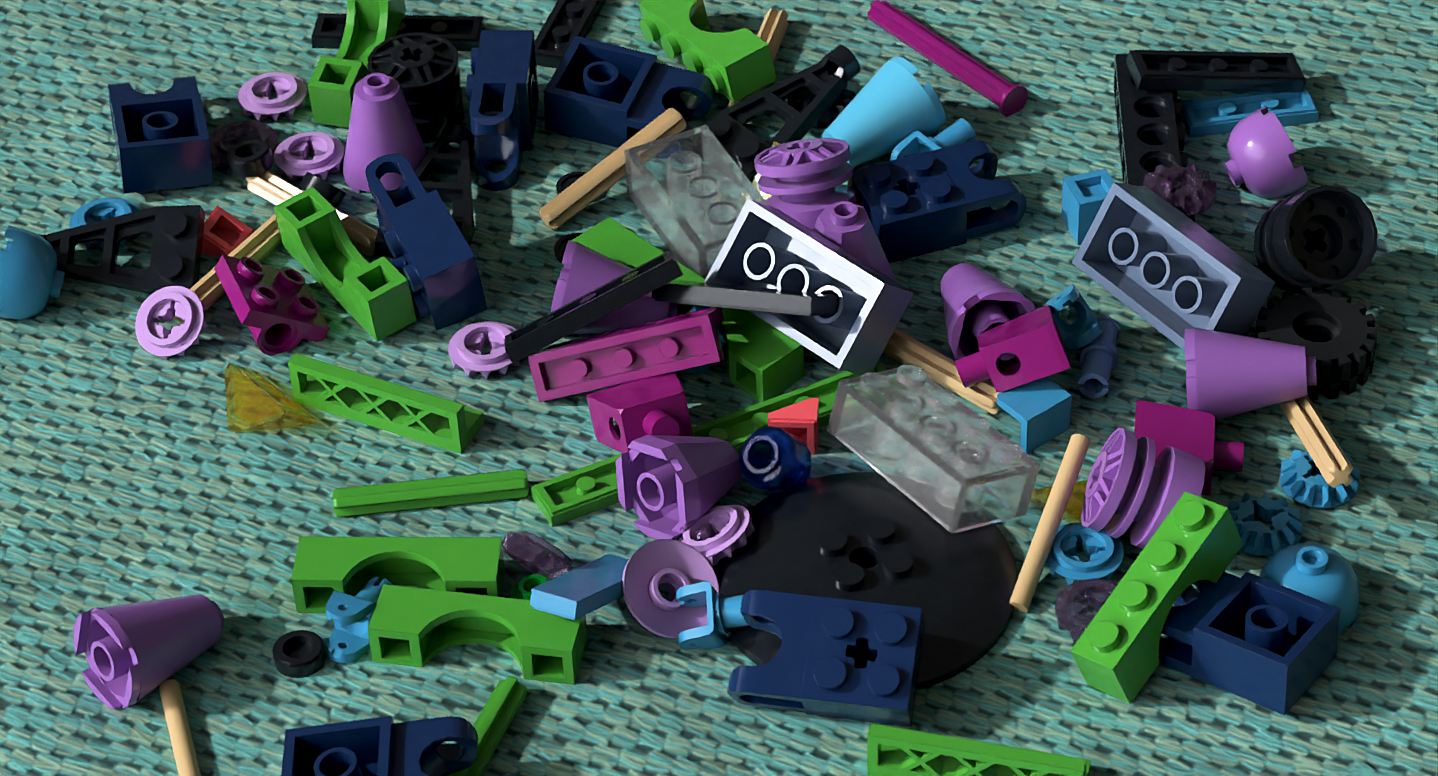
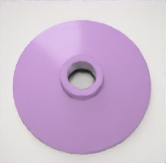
M658 539L648 542L636 550L629 558L622 577L623 595L630 612L643 627L652 633L666 638L678 639L679 633L684 630L708 625L707 606H682L676 598L678 588L704 581L710 582L715 590L719 591L718 580L712 566L692 546L672 539ZM658 588H663L669 593L670 601L661 596Z

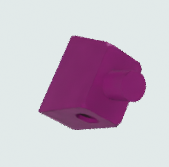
M1049 304L979 334L977 337L980 351L954 361L965 388L991 378L996 392H1003L1071 368L1066 346ZM1007 352L1015 354L1009 360L998 358L1001 354Z
M675 372L640 379L586 395L597 441L623 454L630 451L627 447L633 440L646 435L693 437L686 396ZM613 418H614V419L616 420V422H617L616 425L613 424Z
M1136 400L1134 433H1136L1137 440L1144 436L1155 441V459L1167 446L1204 459L1205 478L1201 495L1211 494L1213 470L1242 472L1244 443L1214 441L1215 416L1211 413Z

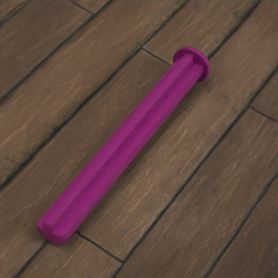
M875 0L871 3V9L867 12L868 19L997 105L1002 115L1008 117L1024 108L1028 98V91L1024 86L1020 84L1012 85L888 2Z

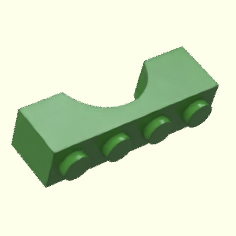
M347 0L346 25L338 53L335 58L328 56L320 57L308 84L314 123L349 128L354 88L361 79L369 75L368 57L374 47L386 39L395 37L406 12L405 0Z
M642 0L638 2L642 15L639 25L644 37L650 43L655 42L664 49L668 57L671 59L676 58L687 70L707 76L713 83L715 92H720L733 103L777 80L769 44L747 28L722 33L710 32L711 28L703 0Z
M314 187L274 206L283 247L377 342L417 321L408 279L384 256L371 263L365 260L347 235L336 209Z
M1186 491L1183 493L1070 650L1088 685L1128 704L1132 703L1159 665L1161 632L1167 615L1177 598L1186 588L1197 581L1208 580L1216 583L1243 546V541L1227 507Z
M299 536L291 578L297 613H326V604L334 590L356 596L366 586V583L376 576L380 577V582L376 586L385 578L392 585H412L424 589L502 597L505 577L502 537Z
M383 584L367 628L372 662L423 668L435 655L450 647L467 643H483L499 647L510 653L519 663L524 679L571 685L576 683L588 641L586 615L571 620L534 609L530 606V600Z

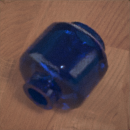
M777 427L761 428L749 435L742 445L739 455L740 470L746 481L768 494L784 493L803 486L809 478L812 468L811 452L806 443L796 435Z

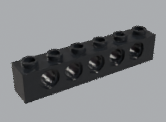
M1115 54L1113 90L1123 184L1148 187L1195 222L1194 209H1186V207H1191V181L1183 180L1187 179L1188 155L1187 152H1179L1184 151L1185 133L1184 125L1180 124L1181 98L1177 97L1178 91L1137 90L1126 64L1128 54Z

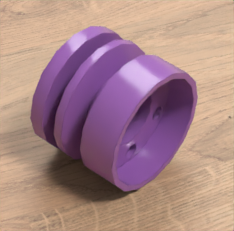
M834 138L803 139L780 144L757 154L754 159L755 170L761 175L757 182L758 189L763 193L772 195L764 200L763 204L781 210L813 230L818 216L827 205L840 201H848L858 205L856 190L852 186L843 184L851 179L853 175V167L847 162L851 156L849 144L844 140Z
M1119 427L1104 444L1088 477L1081 509L1082 526L1098 532L1104 528L1106 535L1116 539L1123 535L1130 526L1129 537L1131 544L1144 549L1185 491L1201 497L1205 478L1204 459L1170 446L1163 449L1155 459L1156 445L1153 439L1142 436L1137 440L1136 433Z

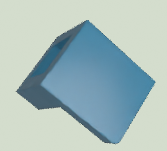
M1106 169L1063 178L1061 218L1077 245L1082 244L1114 182Z
M1048 377L997 394V405L1021 423L1020 450L1025 454L1030 453L1070 429L1072 395Z

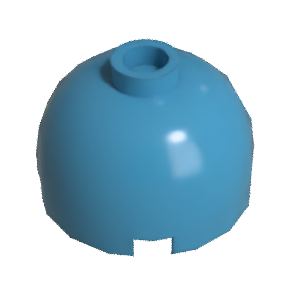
M8 225L4 237L13 239V241H7L5 250L0 249V318L21 320L41 313L45 309L50 297L59 299L65 272L57 270V254L46 239L29 230Z
M1301 543L1290 545L1276 552L1261 570L1259 577L1340 608L1338 637L1342 635L1345 628L1349 627L1351 623L1353 626L1357 620L1360 598L1359 580L1348 560L1336 550L1319 544Z

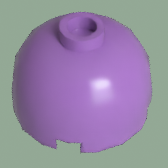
M1267 106L1256 110L1237 123L1230 133L1227 144L1230 160L1224 163L1226 172L1235 187L1244 184L1255 196L1264 199H1279L1308 186V179L1303 165L1295 169L1292 165L1295 162L1293 153L1296 152L1293 143L1276 115L1272 111L1268 113Z

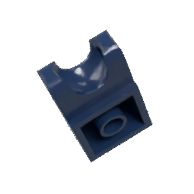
M481 30L479 48H472L471 50L472 74L467 75L466 82L467 100L470 101V131L475 136L476 141L475 172L477 184L486 190L502 191L513 187L519 180L523 151H532L540 98L534 30ZM492 161H504L508 164V168L503 172L492 173L488 171L489 163Z
M575 35L544 90L545 130L618 148L668 108H674L684 118L703 117L715 100V88L711 80L705 75L657 63V55ZM692 91L695 92L699 97H695L693 95L682 92ZM684 119L686 122L685 130L673 138L676 142L669 141L655 152L654 156L681 160L685 157L692 144L691 128L686 119Z
M195 76L173 78L172 87L165 92L157 94L137 92L132 88L130 82L108 84L111 120L124 194H149L156 190L173 188L191 189L197 186L213 184L210 139Z
M973 140L933 151L912 154L908 157L880 164H872L853 170L852 178L848 180V186H852L856 190L858 205L864 207L889 263L966 244V238L1011 227L1021 221L1027 207V199L1015 182L1010 179L994 180L997 172L998 157L989 143L983 140ZM981 159L975 167L969 168L975 161ZM1010 200V202L1004 208H991V206L1001 204Z
M387 154L373 160L366 167L365 173L370 192L378 207L376 214L381 233L392 256L395 258L391 260V264L408 279V283L413 291L411 293L413 305L419 317L423 319L428 316L435 329L439 330L487 310L475 255L437 190L427 193L409 161L401 154ZM394 172L400 174L403 177L401 186L394 190H385L380 178L386 173Z
M1224 571L1216 583L1208 580H1200L1193 583L1200 593L1192 585L1181 593L1174 606L1170 609L1161 632L1168 637L1160 638L1159 663L1285 716L1337 657L1340 608L1249 572H1246L1240 578Z
M749 590L742 596L740 612L746 623L752 628L778 635L782 640V645L777 656L767 664L739 666L733 670L729 678L727 693L736 702L750 706L806 712L808 715L911 727L925 634L922 608L768 590ZM862 656H871L872 660H874V662L867 660L866 668H857L855 665V660Z
M392 716L286 729L281 776H446L468 769L473 764L478 749V733L469 721L457 716L394 723ZM446 741L457 742L456 744H442Z

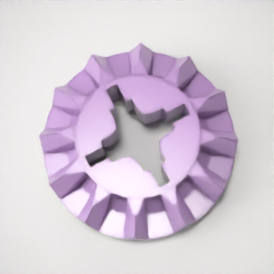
M281 72L265 73L253 77L244 83L238 92L239 106L242 107L245 116L255 115L258 122L267 117H272L275 121L281 115L293 117L295 110L305 108V99L308 98L306 85L299 77ZM275 92L277 99L269 100L271 93Z
M303 132L293 135L282 141L275 149L274 161L278 174H287L290 181H295L301 177L304 178L306 172H309L320 179L326 180L328 172H340V163L344 162V146L338 138L328 133ZM310 152H313V160H307Z
M182 286L161 288L152 293L143 302L137 313L135 333L138 342L147 352L165 360L169 356H185L187 348L191 345L199 344L198 336L201 329L208 327L204 320V312L207 308L198 296L188 288ZM174 315L184 321V324L174 326L171 334L169 330L158 324L172 321Z
M495 321L477 322L463 327L453 335L448 345V353L453 368L463 369L467 377L480 372L487 379L490 372L495 371L505 376L508 366L516 367L520 363L519 360L512 364L504 347L505 336L516 331V329L505 323ZM485 343H489V347L492 348L490 354L481 355L485 348Z
M734 504L717 506L709 509L693 526L685 530L678 541L695 548L714 566L717 565L720 559L726 556L732 558V552L737 548L745 547L747 544L746 538L755 529L752 524V517L745 507Z

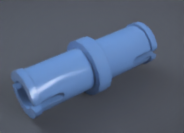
M1107 316L1097 317L1102 325L1103 332L1081 349L1080 362L1083 367L1078 384H1080L1078 388L1083 395L1089 398H1101L1106 395L1109 390L1110 373L1116 368L1119 353L1116 348V342L1120 333L1118 331L1119 324L1116 320Z

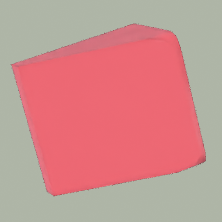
M217 205L204 222L201 253L221 257L222 254L229 255L255 230Z
M809 398L768 413V445L771 454L815 455V453H818L819 398Z

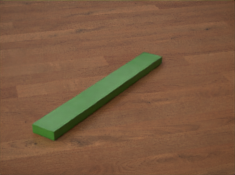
M878 360L870 377L848 371L839 373L692 427L693 437H715L728 441L737 451L739 457L769 447L768 413L817 397L819 398L820 428L901 398V387ZM621 454L531 486L532 498L552 527L620 502L618 499L615 461Z

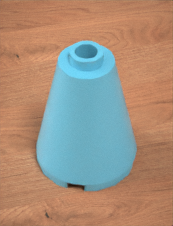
M895 56L887 61L822 133V138H834L847 142L851 154L847 162L852 167L891 153L912 131H920L926 137L938 134L943 129L940 126L946 123V115L943 105L932 85L927 82L922 86L913 76L919 70L903 57Z

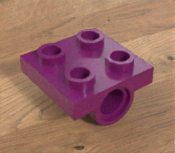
M222 254L214 270L241 324L248 326L262 353L273 356L293 350L300 343L301 339L314 342L324 340L330 328L320 311V306L313 298L305 278L298 271L289 267L278 269L266 266L250 257L239 259Z

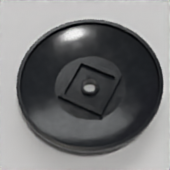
M850 472L817 477L796 483L766 497L748 510L755 530L746 538L747 544L745 547L737 548L732 552V558L726 556L720 559L717 565L713 566L719 584L718 593H722L725 597L744 595L749 590H768L922 608L925 634L917 690L936 685L956 676L979 661L996 645L1012 619L1014 605L1009 602L1018 579L1014 554L1007 539L989 516L976 505L962 496L931 482L909 476L879 472ZM868 561L876 565L871 568H862L855 563ZM750 625L729 628L727 634L734 645L757 665L767 664L775 658L782 645V640L778 635L752 628ZM862 656L855 660V665L857 668H866L867 660L873 662L874 660H872L871 656Z

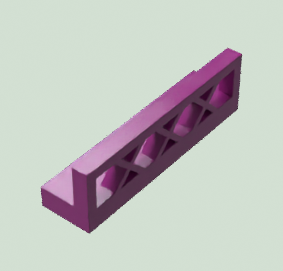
M712 307L552 344L527 356L539 402L721 361L724 359V354L716 325L724 320L722 308Z

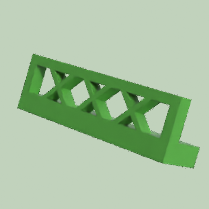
M296 353L288 361L294 402L459 454L463 453L484 425L483 412L465 407L464 404Z
M874 723L870 724L867 734V776H1090L1091 760Z

